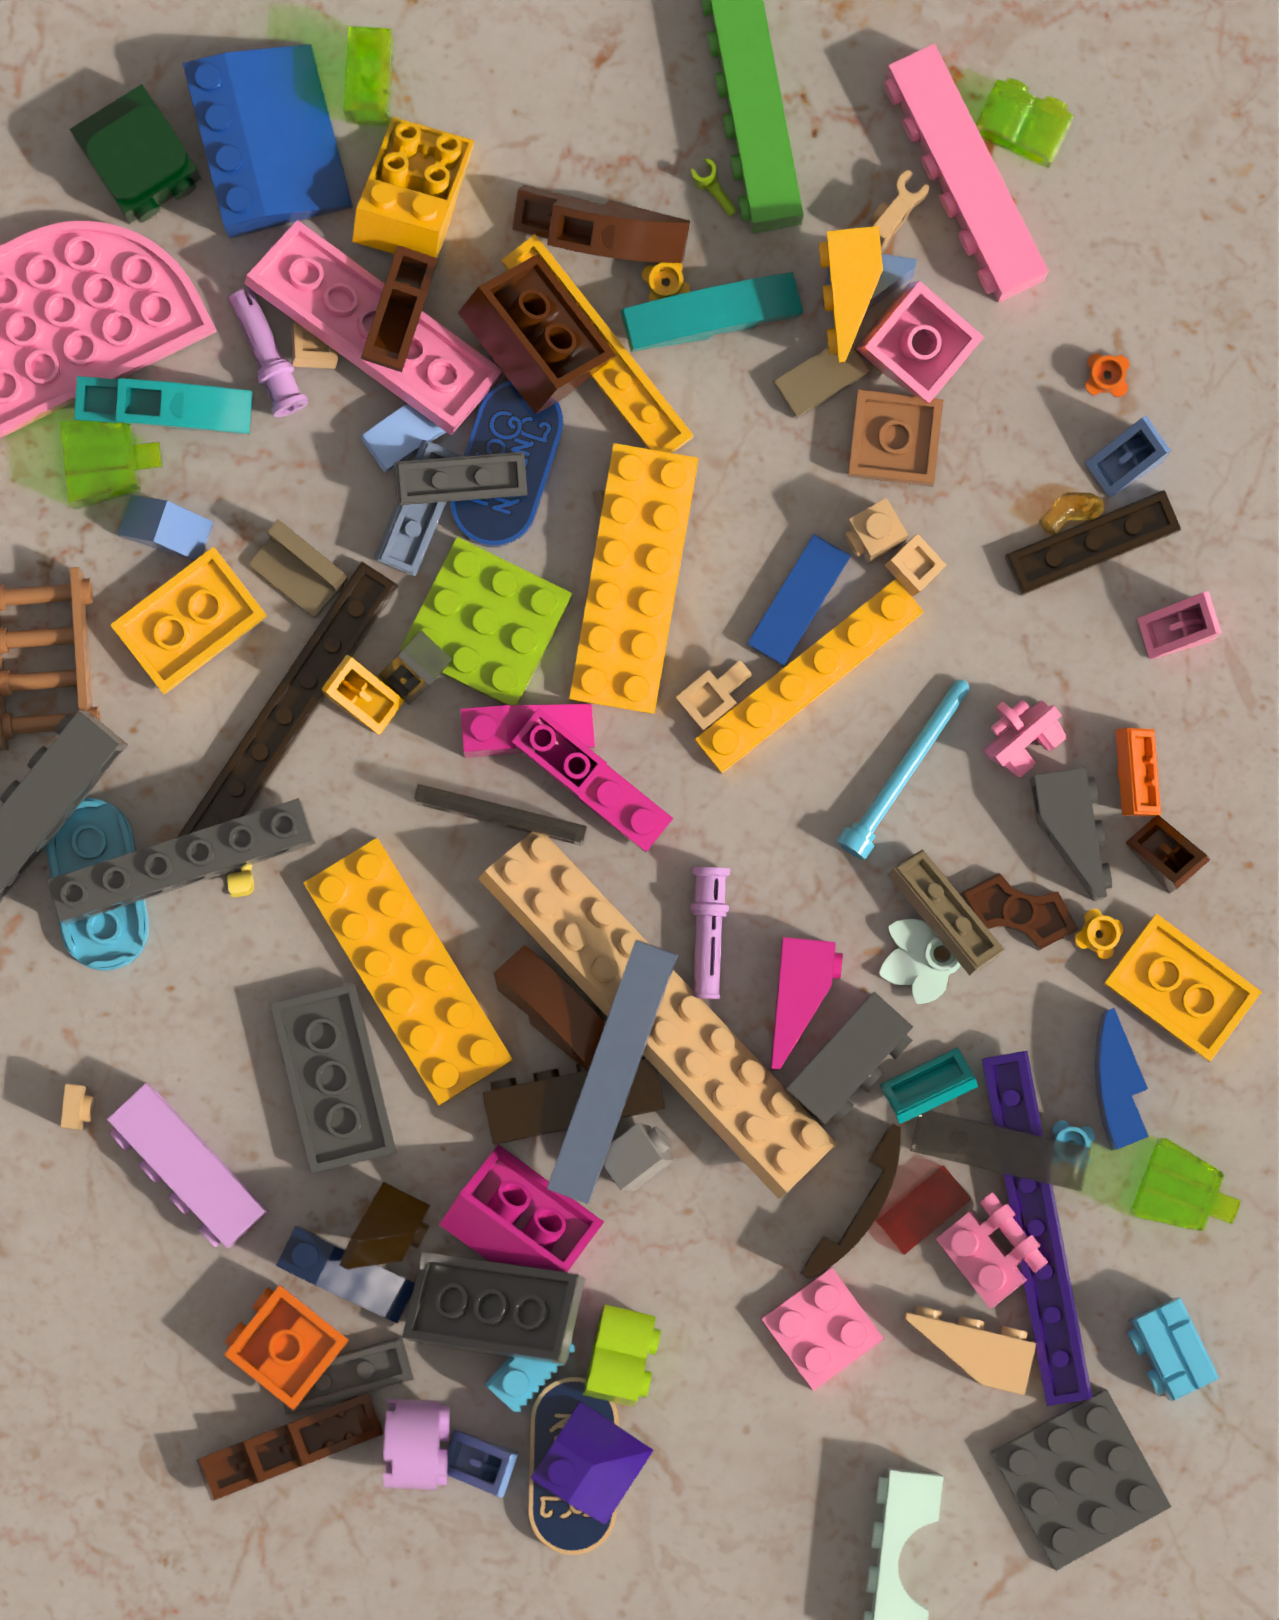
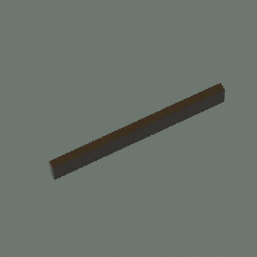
M361 561L177 838L245 816L325 698L321 689L346 655L353 656L397 590L398 584Z

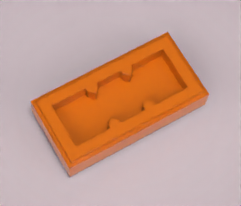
M1116 729L1117 776L1120 782L1122 816L1151 817L1161 815L1154 729Z

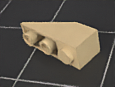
M916 1306L914 1314L904 1312L903 1319L978 1384L1025 1395L1036 1343L1026 1341L1028 1332L1002 1326L1000 1334L983 1330L984 1321L959 1316L957 1324L940 1320L941 1311Z

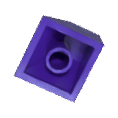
M580 1401L530 1479L566 1503L606 1525L654 1450Z

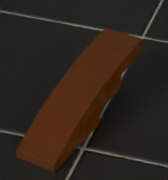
M365 1393L196 1459L210 1499L215 1501L384 1433L369 1393Z

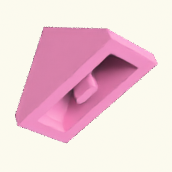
M1209 591L1137 618L1149 659L1213 642L1221 634Z

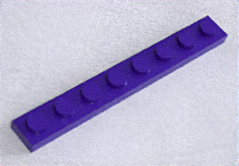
M1028 1051L983 1058V1068L1009 1206L1016 1214L1013 1217L1028 1237L1033 1235L1040 1244L1038 1250L1048 1262L1035 1273L1025 1260L1020 1263L1022 1274L1027 1279L1024 1282L1034 1341L1036 1343L1046 1405L1052 1406L1089 1400L1093 1398Z

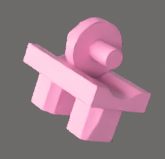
M1021 700L1012 709L1001 701L995 706V710L1001 718L990 727L997 738L982 751L989 760L1005 767L1013 775L1020 778L1033 768L1036 763L1025 750V747L1036 739L1045 750L1050 751L1066 739V735L1057 721L1062 715L1054 705L1048 706L1042 700L1037 702L1032 708L1024 700Z

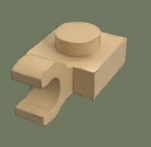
M909 170L903 172L898 178L896 185L897 197L890 205L883 202L869 219L870 224L879 226L881 248L887 244L908 218L912 209L917 204L923 202L928 195L930 186L927 184L923 185L917 193L907 191L905 184L912 176V172Z
M741 660L718 679L708 670L677 695L676 699L704 732L737 704L730 693L746 682L752 676V673Z

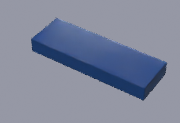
M813 534L749 639L747 646L784 667L851 556Z

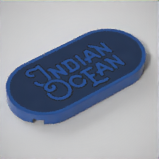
M510 381L496 386L482 401L464 457L524 452L528 495L451 501L453 518L462 533L470 541L481 546L498 548L520 539L531 528L563 432V415L558 402L535 414Z

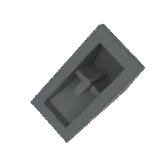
M420 630L380 672L378 677L410 705L437 679L451 662L452 658Z

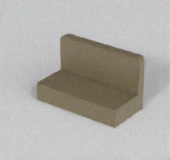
M277 519L267 531L270 538L252 558L250 566L307 614L315 618L348 579L342 570Z

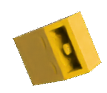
M392 117L356 208L352 242L395 254L397 245L438 258L448 231L474 140Z

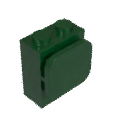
M143 84L70 128L78 146L129 224L136 220L140 223L149 220L160 211L159 206L173 197L175 200L184 198L196 189L197 185L195 183L201 180L198 169L185 151L183 144Z

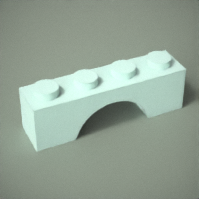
M887 1468V1477H879L876 1504H884L882 1522L874 1521L871 1548L879 1549L877 1567L869 1566L866 1593H874L872 1611L864 1610L863 1620H928V1609L905 1592L898 1574V1560L901 1549L910 1535L925 1525L939 1521L943 1476L941 1474Z

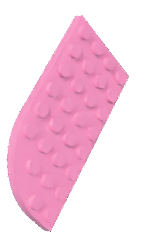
M69 221L51 224L23 234L0 246V438L75 402L77 376L109 379L124 378L217 332L190 278L164 249L139 233L121 226L95 221Z

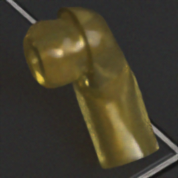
M1065 493L1039 520V524L1046 532L1055 535L1068 520L1089 521L1101 516L1104 511V502L1102 498L1093 493Z

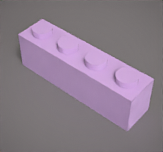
M145 1083L107 1119L114 1127L109 1132L113 1139L125 1151L133 1147L144 1159L139 1163L141 1169L155 1183H158L161 1179L165 1181L174 1191L168 1196L170 1200L185 1215L192 1211L203 1222L198 1229L213 1246L217 1247L222 1243L226 1248H231L269 1212L151 1084Z

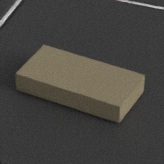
M853 345L845 363L839 364L837 354L829 355L827 347L775 379L773 384L797 419L867 376L869 370Z

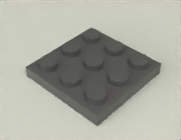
M1107 1389L1098 1392L1092 1396L1093 1398L1078 1403L990 1452L1055 1571L1171 1508L1168 1499Z

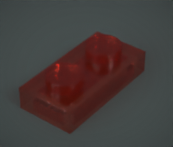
M942 1165L879 1217L876 1223L899 1251L905 1255L968 1203L971 1198L946 1167Z

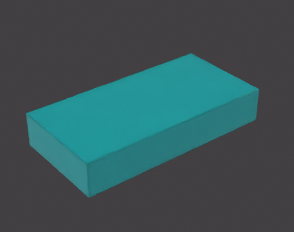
M958 1047L880 1084L882 1093L899 1124L978 1087L976 1078Z

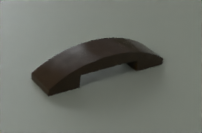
M894 1123L889 1125L868 1160L869 1163L882 1170L881 1174L839 1243L836 1244L825 1236L821 1237L800 1272L804 1277L809 1279L843 1258L862 1239L878 1217L892 1188L900 1156L901 1128Z

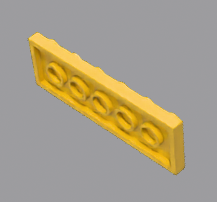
M613 443L570 700L655 714L699 458Z
M378 838L303 882L438 1106L514 1061Z

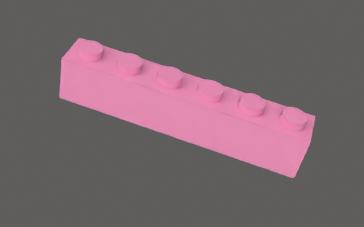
M932 44L888 65L887 80L883 82L886 94L893 105L899 103L906 117L902 119L904 130L912 143L918 141L925 155L921 157L923 168L931 181L937 179L943 191V194L940 195L941 204L950 219L956 217L962 229V232L958 233L962 247L968 256L975 255L981 267L977 274L987 294L993 292L999 303L1043 282L1047 276L1048 269L936 45Z

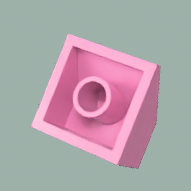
M921 281L908 283L855 347V350L885 376L929 404L984 336Z

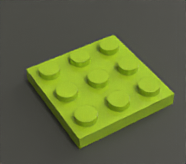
M456 537L399 652L422 630L452 658L451 662L442 671V675L503 705H518L573 597V593Z

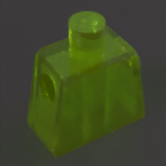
M60 421L68 502L73 509H81L141 490L139 470L163 467L160 442L136 444L135 432L130 424Z
M1163 1137L1157 1139L1128 1216L1184 1229L1203 1231L1209 1216L1232 1225L1239 1211L1241 1200L1219 1192L1225 1175L1222 1171Z

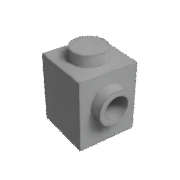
M637 1123L611 1143L603 1165L621 1191L634 1192L675 1160L668 1151L671 1148L668 1138L657 1126L652 1128L651 1125Z

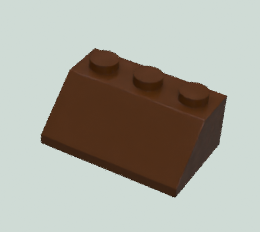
M538 254L478 286L458 312L535 414L565 398L616 356Z

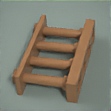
M70 567L71 584L5 589L4 584L0 585V611L6 610L7 606L72 601L73 627L8 631L7 627H1L0 618V751L8 750V739H14L15 734L55 731L62 719L69 714L13 717L12 713H6L5 696H11L12 691L77 687L78 711H89L101 721L99 707H92L86 604H93V589L91 578H84V573L79 567ZM74 644L76 669L10 674V670H4L3 653H9L11 648Z

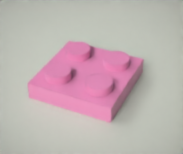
M832 1267L761 1318L813 1391L884 1339Z

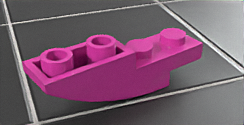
M538 708L512 740V743L557 783L645 853L674 819L540 708Z

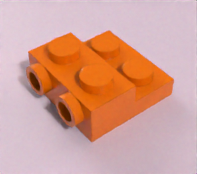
M279 1285L275 1291L268 1287L257 1299L252 1307L257 1311V1314L247 1326L240 1322L224 1342L230 1348L224 1355L288 1407L295 1410L348 1343L349 1339L287 1289Z

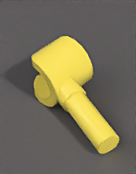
M252 865L241 868V872L227 873L228 890L231 893V897L248 896L254 891Z

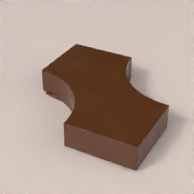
M998 873L960 893L961 897L988 929L1003 927L1016 930L1028 937L1037 947L1038 951L1078 931L1058 891L1043 896L1024 894L1010 886L1005 878Z

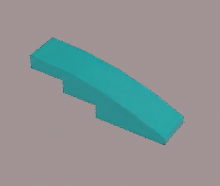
M789 272L674 295L623 308L620 313L630 352L708 340L716 334L752 329L760 323L797 318L803 313L794 274Z

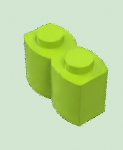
M604 1304L596 1328L583 1389L584 1396L631 1407L636 1405L639 1397H647L652 1372L645 1371L648 1354L656 1355L661 1336V1329L654 1328L656 1316Z

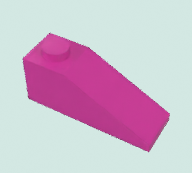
M592 704L503 705L461 709L465 757L522 754L523 752L512 743V740L538 708L543 710L588 748H595Z
M783 937L770 1070L779 1071L830 990L832 979L841 978L843 953L835 952L836 942Z

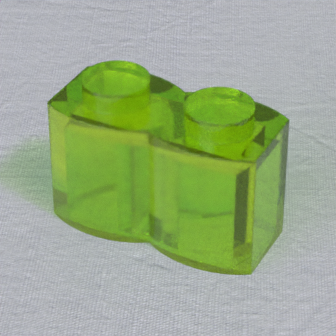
M1007 78L1006 81L997 79L975 124L981 137L990 143L1011 150L1033 163L1049 168L1074 115L1067 111L1068 106L1059 99L1046 96L1043 100L1028 93L1029 87L1016 79Z

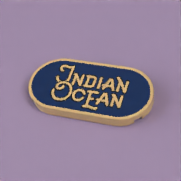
M578 1376L561 1378L547 1386L534 1403L530 1423L528 1509L530 1524L537 1538L545 1546L565 1555H580L599 1547L613 1530L617 1515L616 1508L606 1525L530 1479L580 1401L619 1426L616 1404L584 1396L583 1389L586 1378Z

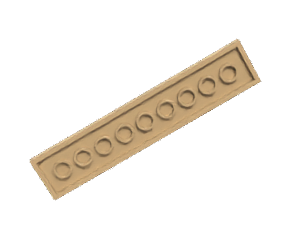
M538 826L487 868L478 879L608 1017L635 940L648 942ZM673 970L643 1055L772 1193L780 1199L837 1143L801 1104L785 1090V1087L701 998L692 996L693 990Z

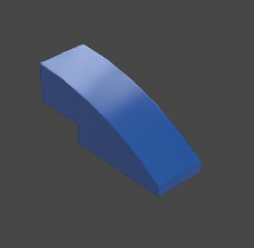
M1115 1008L1101 1013L1095 1054L1096 1095L1102 1125L1111 1151L1149 1137L1132 1097L1147 1090L1148 1087Z

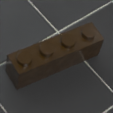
M642 1055L620 1119L665 1109L658 1071L644 1055ZM576 1064L577 1073L560 1076L559 1069L556 1068L533 1073L534 1082L517 1085L516 1077L490 1082L491 1091L482 1092L493 1145L568 1130L588 1071L579 1064Z

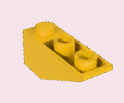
M879 226L827 231L826 241L818 242L820 267H829L830 285L822 286L825 312L833 311L835 327L827 329L829 355L837 354L838 364L845 363L883 271Z

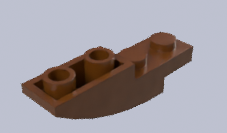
M522 185L517 193L512 230L531 235L536 234V236L547 238V245L570 251L634 261L682 263L685 256L690 220L611 200L602 205Z

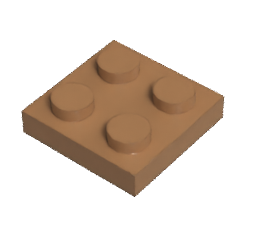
M858 390L848 477L933 487L944 399L933 398L927 404L917 396Z

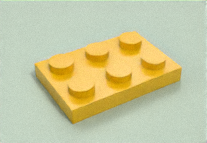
M213 546L113 622L111 627L165 695L268 616Z
M1157 913L1153 915L1103 983L1207 1062H1211L1262 993V991Z

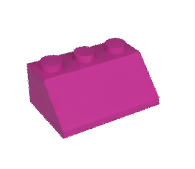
M498 1144L460 1192L439 1225L490 1262L568 1272L604 1221L574 1199L548 1190V1180Z

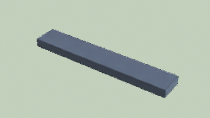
M638 939L635 940L547 1186L548 1190L586 1204L590 1203L678 954Z

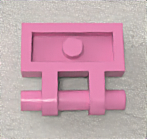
M991 1193L980 1202L981 1206L990 1216L984 1223L979 1220L973 1211H970L936 1238L989 1308L995 1307L1027 1281L1016 1267L1023 1260H1025L1034 1273L1048 1263L1038 1250L1040 1244L1033 1235L1028 1237L1013 1217L1016 1214L1008 1204L1003 1206L996 1195ZM999 1229L1014 1246V1249L1009 1254L1005 1253L992 1236Z

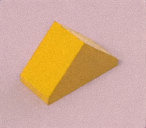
M349 655L344 657L321 689L327 699L378 735L382 733L405 701Z

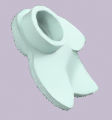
M904 919L892 923L888 927L889 933L899 948L895 949L885 959L879 971L880 976L896 985H912V993L916 1004H925L936 1000L946 990L948 976L958 970L961 965L951 953L949 960L944 963L938 962L934 958L935 948L946 946L925 921Z

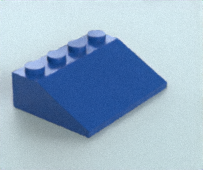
M311 44L226 52L183 63L223 225L229 239L294 223L297 220L301 221L353 208Z

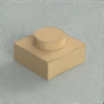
M294 321L291 329L292 366L335 369L338 353Z
M916 534L884 566L912 596H915L946 566V563L919 534Z
M65 1084L60 1128L84 1130V1122H91L94 1096L88 1095V1087Z

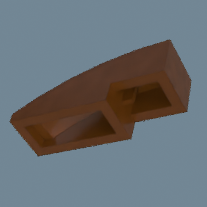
M397 245L360 359L402 373L438 258Z
M524 945L494 972L497 990L528 1015L531 1026L585 1070L589 1071L606 1023L559 974Z

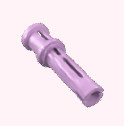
M246 288L247 294H244L243 289L232 294L228 300L234 309L259 366L257 380L260 385H265L273 404L271 412L275 418L293 414L304 408L309 403V400L305 394L300 393L292 374L295 369L292 366V362L282 357L257 300L255 291Z
M692 867L691 874L696 876L695 902L690 904V911H692V915L696 916L692 996L702 999H720L722 917H727V912H729V905L725 904L726 877L731 875V869Z

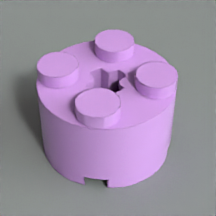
M388 1398L384 1440L386 1473H383V1488L437 1490L438 1485H447V1450L440 1449V1441L449 1442L450 1406H443L440 1400Z

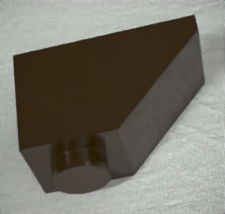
M383 1182L351 1236L339 1266L345 1269H353L403 1261L410 1246L419 1249L429 1230L430 1225L423 1221L430 1205Z

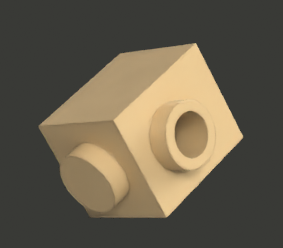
M887 498L851 517L846 527L848 533L845 534V538L857 557L863 555L867 564L903 545L908 537L907 531Z

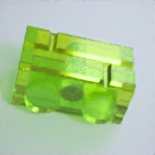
M348 27L343 106L347 123L390 125L392 60H394L395 42L392 30L389 28Z

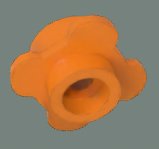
M1099 353L1092 354L1087 360V366L1090 368V377L1085 384L1086 391L1093 396L1099 393H1111L1117 398L1125 395L1128 390V385L1125 383L1126 371L1130 366L1128 359L1123 355L1115 357L1111 355L1102 356ZM1104 372H1110L1111 378L1105 379L1103 376Z

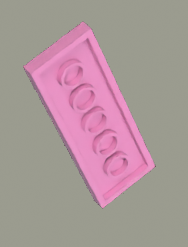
M299 220L288 229L246 275L244 283L246 286L450 435L456 431L499 381L503 373L500 367L423 311L421 312L402 373L360 359L385 283Z

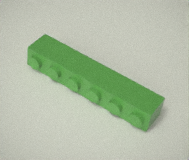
M700 0L703 17L711 16L714 30L707 32L711 58L719 57L721 72L715 73L718 98H726L729 113L722 114L726 140L734 139L737 154L730 155L732 175L734 181L742 180L744 196H738L741 221H749L752 234L802 225L803 208L764 1Z

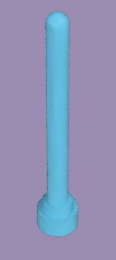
M960 679L953 683L859 823L854 822L850 828L845 827L836 840L837 844L851 855L865 861L874 848L872 841L876 836L873 832L969 692V685L965 680Z

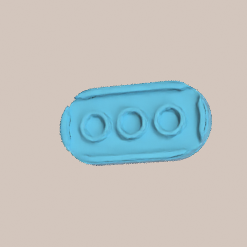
M85 798L46 846L51 879L135 852L136 846L133 830L125 815L107 802L94 798ZM145 900L69 925H65L59 920L62 940L67 951L79 963L94 970L111 971L130 964L144 949L149 935V919Z

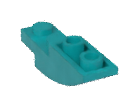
M77 376L74 420L250 434L253 391L150 380Z

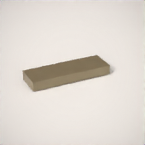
M923 849L895 866L889 872V878L969 976L997 958L1005 950Z

